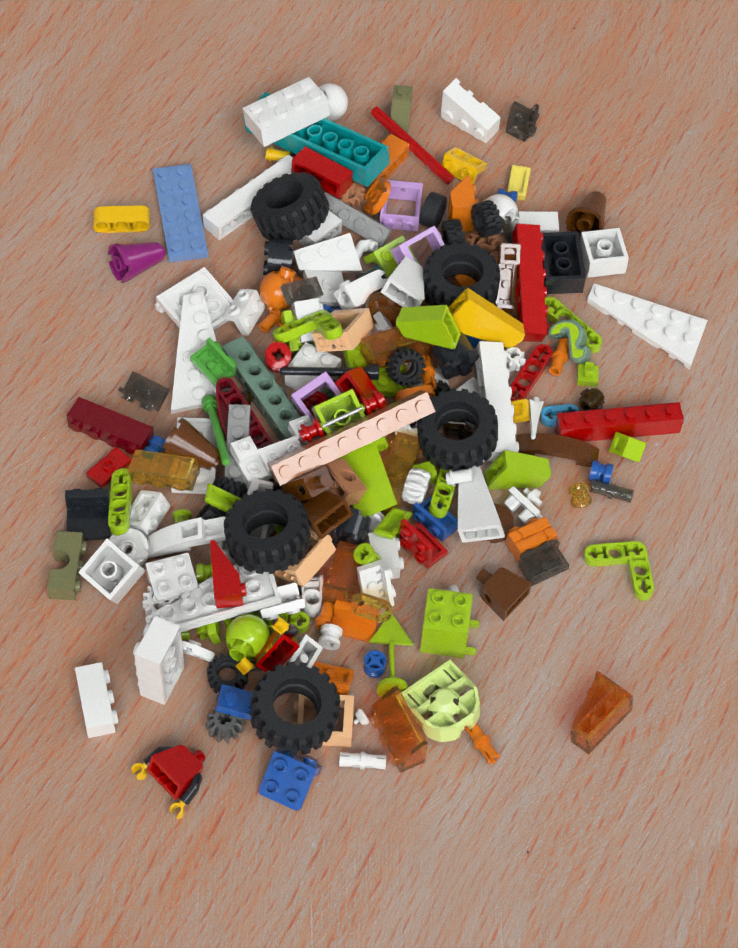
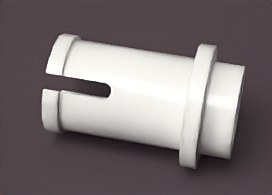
M472 468L457 471L451 469L446 473L447 484L456 486L458 483L474 481Z

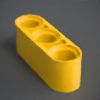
M101 206L93 211V229L99 233L144 232L150 228V210L146 206Z

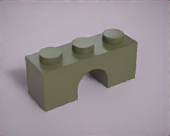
M56 531L53 549L55 560L65 561L68 565L62 569H50L47 587L49 599L76 601L77 592H81L82 579H79L80 574L78 572L85 565L82 557L83 554H87L88 547L82 532Z

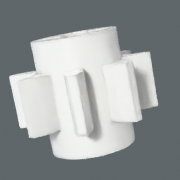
M518 347L506 348V368L509 369V372L519 371L520 366L525 364V352H521Z

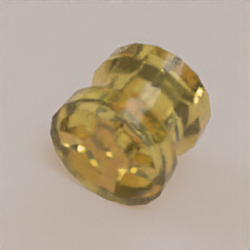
M582 482L575 483L568 488L569 495L572 496L570 499L572 507L583 508L592 503V498L588 494L590 492L588 484Z

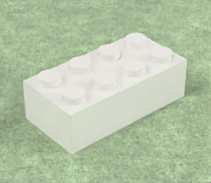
M307 77L244 107L243 113L246 126L265 147L330 116V109L326 95L310 77Z
M155 616L151 623H147L142 641L137 642L134 647V665L137 670V685L139 686L140 695L165 705L184 670L181 628L177 624Z

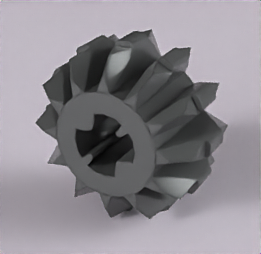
M213 707V713H208L206 729L209 730V736L211 738L216 736L218 743L222 738L225 739L227 744L230 742L231 737L237 740L238 733H243L244 731L242 725L245 724V719L215 711L216 707Z

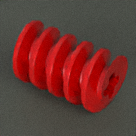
M271 343L265 351L266 365L272 372L279 373L281 367H288L291 363V351L285 343ZM278 355H281L279 361H276L275 358H277Z

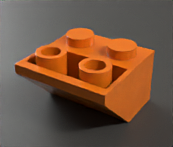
M466 176L450 192L447 219H460L464 232L473 231L474 226L472 222L474 221L471 219L473 215L471 210H473L472 206L479 203L478 199L474 197L476 195L475 184H472L470 176Z

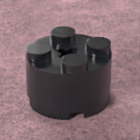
M269 238V241H265L264 255H268V261H264L263 275H267L272 271H279L281 266L292 269L293 246L289 245H293V240Z
M460 332L461 335L455 349L434 345L431 349L430 355L446 380L459 375H468L472 371L471 367L479 358L478 353L462 332Z
M350 507L353 515L328 535L332 538L335 548H339L340 545L348 547V550L354 552L360 544L366 542L371 518L366 515V518L361 516L360 510Z

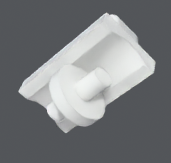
M514 486L509 490L511 495L504 504L511 512H514L521 505L524 510L518 515V518L525 525L533 518L540 519L543 517L540 514V510L533 505V503L537 506L542 504V501L539 499L541 492L538 489L530 491L526 488L523 493L527 497L522 495Z

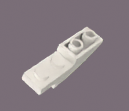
M201 517L167 526L148 536L150 546L149 558L191 551V547L209 544L210 540H215L216 542L225 541L223 524L226 517L203 520Z

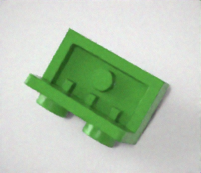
M210 337L206 339L204 347L190 356V361L215 388L220 378H232L236 375L235 360L231 356H227L223 352L221 345L217 341L214 342Z

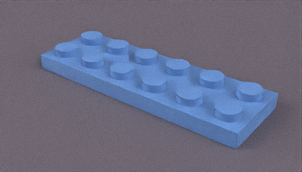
M191 164L153 168L169 263L208 258Z

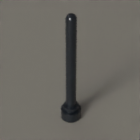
M370 364V366L363 368L371 380H379V364ZM281 367L279 373L281 375L320 376L327 372L329 376H343L347 371L355 368Z

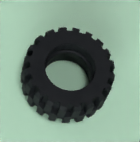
M292 172V174H283L282 177L272 179L273 181L264 184V187L259 189L256 196L252 199L251 214L262 236L267 240L275 238L299 241L303 239L302 237L313 234L314 230H318L321 223L325 222L329 212V202L320 182L316 177L305 172L300 174Z
M452 242L449 246L447 244L441 246L440 250L436 249L426 260V265H424L425 300L429 302L430 306L447 305L449 307L466 288H469L494 304L498 296L501 275L500 267L496 263L497 260L493 255L489 256L490 252L486 249L482 250L476 244L469 245V242H463V244ZM461 274L473 278L477 283L467 287H459L445 279L452 275Z
M456 388L446 393L441 391L437 397L432 396L430 398L435 412L417 420L418 443L424 457L428 460L430 459L431 464L434 466L441 465V469L446 471L448 469L457 471L459 469L472 468V466H481L483 460L487 461L497 447L498 418L495 415L493 405H489V400L485 397L480 398L479 393L475 391L470 393L468 389L456 391ZM454 420L470 422L477 428L472 436L463 440L447 439L438 432L444 424Z
M265 489V491L259 492V490H255L253 494L242 496L241 500H237L232 505V509L230 508L226 513L223 526L229 554L236 564L241 567L244 566V569L252 572V570H255L257 574H263L264 572L275 574V571L278 570L285 571L288 569V566H294L298 563V558L302 559L309 548L311 535L306 509L303 508L300 500L295 499V496L289 493L286 495L285 491ZM267 524H276L285 528L281 533L271 538L262 539L250 535L256 528Z
M293 661L287 662L285 667H282L281 664L274 666L273 672L268 670L263 674V678L258 680L255 691H253L250 705L252 728L257 729L256 735L259 739H265L267 747L275 746L277 748L276 752L281 754L285 750L290 751L289 755L297 756L298 751H302V754L305 755L310 753L311 748H314V750L322 747L323 742H327L330 739L340 715L341 708L339 705L341 701L340 695L336 694L337 687L335 683H329L330 677L326 673L320 674V668L316 666L312 668L306 667L307 663L300 662V665H294ZM298 693L311 700L317 711L316 716L305 724H291L282 720L277 715L273 703L276 698L283 694Z

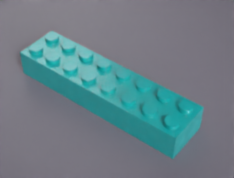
M265 92L257 101H259V100H261V99H263V98H265V97H267V96H269V95H271V94ZM326 118L273 142V144L295 154H298L304 147H307L353 171V180L367 187L390 164L388 146ZM245 124V130L253 134Z

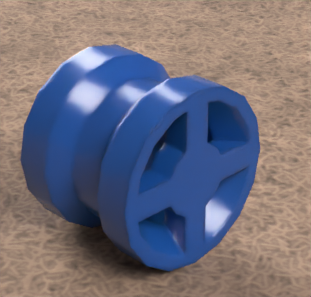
M372 650L365 655L364 672L371 678H379L385 673L387 660L384 653Z

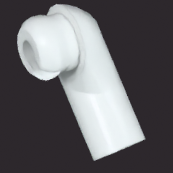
M373 239L360 240L355 247L358 259L360 260L363 252L376 251L378 243Z

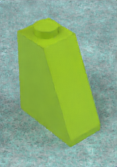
M447 305L402 307L396 319V325L403 337L449 349L456 348L461 335Z
M504 450L484 471V477L488 490L511 489L513 486L516 489L538 488L551 477V469L547 458Z

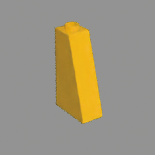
M466 288L448 307L459 331L465 335L488 342H503V346L507 348L519 344L525 336L523 323L469 288Z

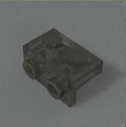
M514 101L510 107L505 132L523 142L529 137H533L537 130L536 121L540 115L538 113L539 105L535 104L529 109Z
M132 371L125 387H119L118 389L123 394V399L131 403L136 400L141 403L139 407L149 412L152 409L159 412L170 391L168 388Z
M558 539L546 541L540 547L533 550L528 549L521 554L518 567L525 578L532 583L531 587L569 569V563L559 550L560 542Z

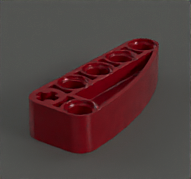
M223 377L216 383V401L221 427L227 442L229 404H249L231 378ZM225 388H229V389H230L228 392H223V391H222V390L225 389ZM251 409L250 421L252 422L250 423L249 436L252 440L257 436L262 437L259 441L253 440L257 450L274 444Z

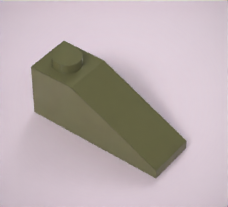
M394 85L391 119L408 133L413 87Z

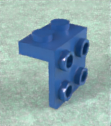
M274 750L259 787V794L298 811L304 804L314 777L320 774L323 766L317 764L318 760L310 756L303 758L299 755H289L290 751L284 750L283 754Z

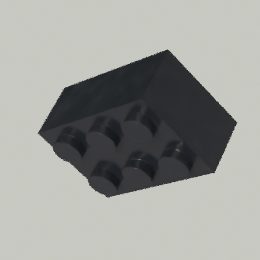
M543 233L541 248L545 254L542 263L543 268L546 270L544 286L547 288V294L583 293L586 276L579 233Z

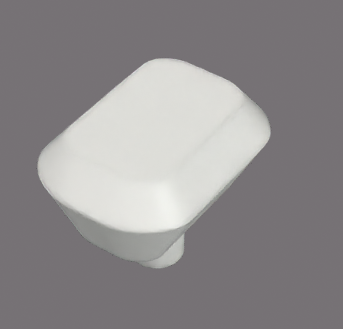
M357 709L355 712L357 718L353 721L356 725L359 722L362 725L369 724L370 720L362 709Z

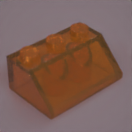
M396 685L371 705L369 720L373 728L377 727L382 746H387L392 765L394 767L397 766L401 773L425 763L428 743Z

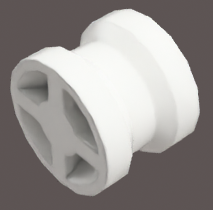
M334 624L322 625L320 630L322 636L319 637L318 644L327 650L339 649V638L343 633L342 628Z

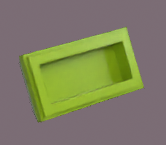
M210 483L207 485L205 502L224 512H227L230 508L232 509V505L237 500H241V498Z
M393 507L375 528L374 534L378 537L393 540L401 529L400 521L403 518L408 521L412 513Z

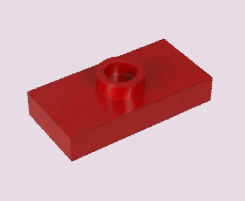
M115 447L86 472V477L99 488H103L111 481L112 474L116 470L125 469L132 463V460L118 447Z

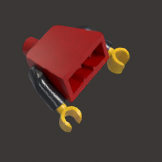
M278 617V621L269 628L268 640L262 650L255 656V660L249 661L244 657L235 666L243 675L249 671L267 672L271 670L273 672L274 666L279 664L283 666L300 647L295 638L298 634L297 626Z
M184 745L157 747L143 759L144 763H135L132 766V772L135 774L138 770H142L136 776L138 780L145 779L148 772L175 801L180 799L179 803H173L170 806V814L173 813L174 809L180 808L181 812L176 818L181 819L185 813L184 806L186 804L189 805L199 791L203 779L201 773L204 768L202 763L205 761V755L201 750L191 753Z

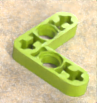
M319 310L273 330L272 333L275 342L285 343L314 330H317L325 339L334 340L343 335V330L340 322L327 310Z
M630 541L592 544L586 547L583 559L587 565L596 567L627 564L634 596L641 601H647L652 597L654 583L647 550L643 543ZM633 549H636L639 555H636L635 552H632ZM617 550L621 556L618 558L611 557L609 551ZM590 553H594V555L597 556V558H593V556L590 555ZM642 567L646 573L639 575L634 571V568ZM643 581L644 589L647 590V593L640 589Z

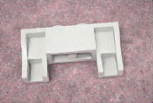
M308 415L288 423V430L292 437L257 450L250 436L231 443L230 451L240 469L247 488H249L252 478L264 481L274 479L267 465L268 462L308 444L307 441L302 442L298 434L301 424L305 426L312 424ZM317 436L312 438V441L317 440Z

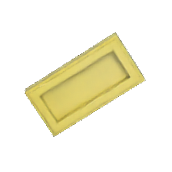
M512 165L507 192L518 191L517 200L525 201L531 168Z

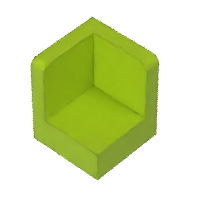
M616 432L609 452L640 462L646 443Z

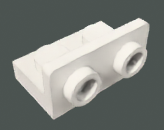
M141 490L131 506L130 528L142 531L146 538L156 531L170 508V504L161 492Z

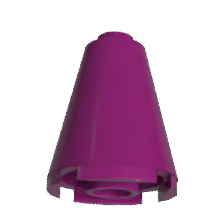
M158 242L111 244L108 248V255H111L112 261H109V266L114 277L118 281L122 280L121 283L128 282L162 262L166 254L164 247Z

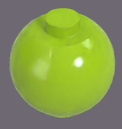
M244 614L236 617L228 625L225 639L230 650L229 654L234 660L241 662L244 657L254 659L266 644L270 631L261 617Z

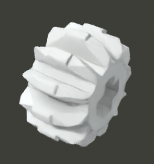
M412 468L409 471L403 488V501L413 505L416 502L419 505L424 502L430 482L429 472L419 468Z

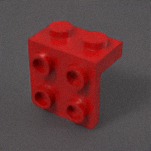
M405 518L400 521V544L405 550H409L413 554L415 560L420 565L423 564L429 569L447 555L448 550L420 522L412 526Z

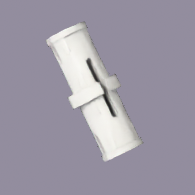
M361 751V753L340 752L339 767H357L360 770H365V768L385 770L386 755L366 754L364 751Z

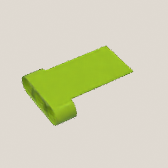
M385 436L337 458H344L367 488L359 503L353 505L355 509L361 511V516L365 518L366 515L371 516L397 505L379 453L389 446Z

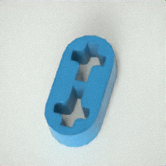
M573 404L547 406L541 411L540 421L546 427H555L557 413L580 410Z

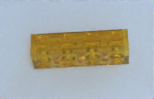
M398 432L396 438L390 441L388 449L390 454L389 456L385 455L383 465L397 505L381 511L384 515L389 513L393 507L400 509L405 481L412 466L416 464L421 451L418 437Z

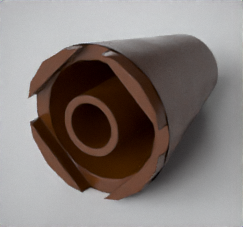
M597 191L591 192L568 213L565 221L567 230L578 232L579 239L581 232L603 230L606 197Z
M182 417L178 421L180 423L179 428L174 427L162 447L165 450H162L161 454L209 471L212 468L217 469L221 463L218 449L190 422Z

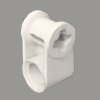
M323 575L312 577L304 587L301 586V594L305 603L302 612L307 613L309 617L319 615L322 608Z

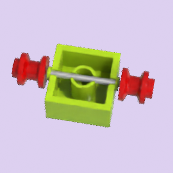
M353 389L314 406L312 411L315 418L312 419V424L309 426L301 424V429L298 430L302 442L307 441V443H310L312 438L316 436L321 438L365 417L364 412L369 415L374 409L378 408L380 410L384 408L386 400L383 394H378L375 390L372 392V397L368 399L364 396L360 397V404Z

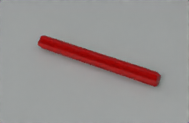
M376 106L371 110V116L392 135L409 143V150L445 184L449 185L453 182L454 175L382 109Z

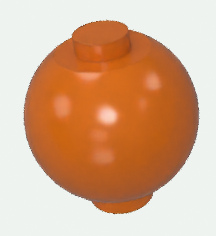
M281 266L279 271H272L262 279L259 293L267 309L286 310L297 301L299 297V284L294 278L295 271Z

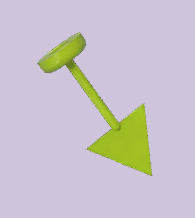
M390 613L369 643L389 644V677L379 681L377 684V694L386 700H397V695L406 690L408 685L403 679L395 677L394 645L413 646L414 644L393 614Z

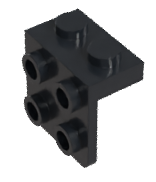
M109 489L65 490L67 506L66 532H82L84 540L109 539Z

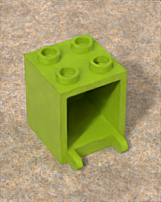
M428 588L420 653L464 658L465 655H476L475 648L466 647L469 627L478 628L480 623L477 620L470 619L473 594Z

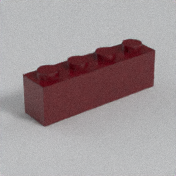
M81 397L77 398L66 415L68 427L73 431L87 434L94 440L104 441L111 447L121 448L131 455L142 457V450L149 446V441L154 436L152 426Z

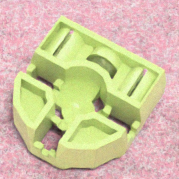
M451 660L397 695V703L415 724L419 723L428 738L439 742L458 739L461 731L465 729L464 727L467 725L471 730L480 717V701L477 686ZM469 686L470 690L460 697V694L465 692L466 687ZM454 698L459 701L458 706L454 703ZM432 712L433 715L429 719L425 720V718L431 715ZM454 714H457L461 721L456 722L453 719Z

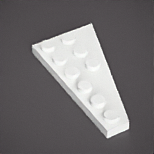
M595 283L593 284L587 299L588 304L605 315H611L617 319V323L631 328L632 333L655 348L663 349L669 353V357L674 360L678 359L684 363V367L690 370L708 320Z
M203 291L183 295L171 414L202 408L201 401L203 397L207 395L216 396V388L190 361V356L206 345V339L210 337L214 342L216 341ZM225 388L222 391L228 392L229 388Z
M236 564L234 568L240 574L241 583H246L247 596L243 597L244 605L217 609L212 576L199 584V587L194 591L181 595V599L172 604H166L145 617L146 623H151L155 616L179 625L181 632L277 605L282 603L273 574H269V572L257 574L255 570L250 572L245 570L244 566L241 567Z

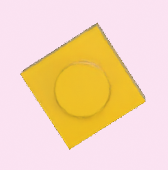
M527 399L512 401L511 405L514 406L513 423L530 421L529 401Z

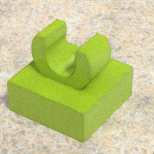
M594 362L578 364L577 385L597 387L599 366L594 365Z
M219 622L197 627V634H200L201 640L210 638L213 645L222 643Z

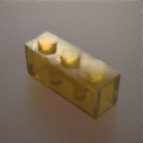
M135 450L128 469L132 481L138 485L149 484L158 488H174L178 491H193L200 472L195 458Z

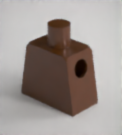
M321 466L281 486L286 495L289 493L295 496V499L304 501L333 487L334 482L327 467ZM298 486H303L305 490H299Z
M328 491L303 501V508L306 509L309 526L320 539L324 538L353 515L345 498Z
M503 567L499 568L493 575L487 570L482 569L476 577L483 584L480 597L503 621L530 594L532 583Z

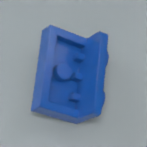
M431 496L420 505L416 502L413 505L412 511L414 520L417 523L423 524L435 538L438 537L443 542L458 529V519L449 511L444 518H435L429 513ZM438 503L437 508L441 509L442 505Z
M222 684L217 695L215 711L251 721L250 705L253 692Z

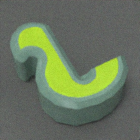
M560 320L549 328L548 337L551 339L568 337L569 355L572 361L576 364H585V362L591 360L592 351L585 345L587 342V332L581 324L574 320Z

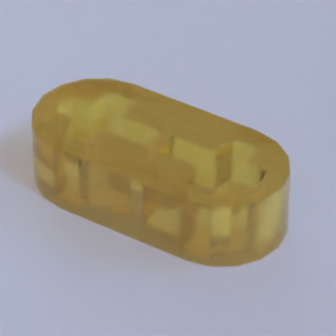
M357 593L352 597L351 609L355 614L378 622H386L391 618L392 605L389 601L366 593ZM361 601H364V605H362V607H358V604ZM381 608H385L383 614L379 613V610H381Z

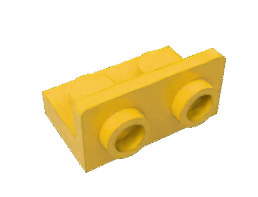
M457 147L447 151L442 161V165L454 177L463 180L466 176H470L472 184L475 183L477 175L483 172L488 164Z

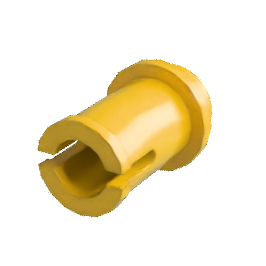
M274 147L267 148L265 159H268L269 162L271 160L279 161L290 155V151L277 150Z

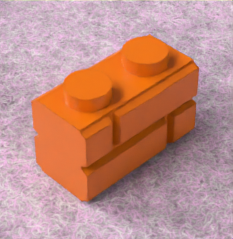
M546 517L540 519L533 518L525 526L520 528L515 526L507 533L506 545L513 553L517 562H520L555 546L558 536Z

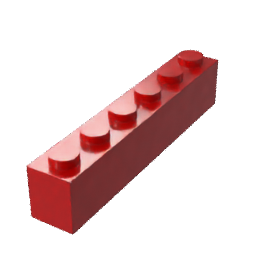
M517 223L512 231V244L521 245L520 265H517L516 280L517 320L523 323L525 336L522 341L542 342L545 336L548 335L549 323H546L548 305H545L547 288L544 286L546 270L543 268L542 263L545 254L541 248L543 233L540 232V225Z
M680 402L557 413L555 431L556 435L567 436L584 442L610 440L614 438L616 432L631 438L680 433L684 417Z

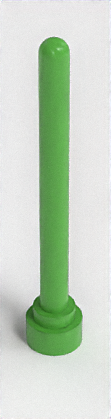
M207 395L201 401L202 407L209 414L221 462L227 466L230 464V458L217 415L216 396Z

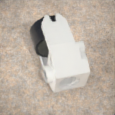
M370 268L359 273L355 281L350 282V280L341 283L339 285L340 289L334 292L341 309H357L367 302L383 296L384 294L381 293V290L388 280L384 275L385 272L378 268Z

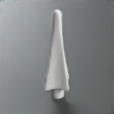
M533 397L532 400L529 399L531 439L533 440L536 438L537 425L544 403L538 397Z

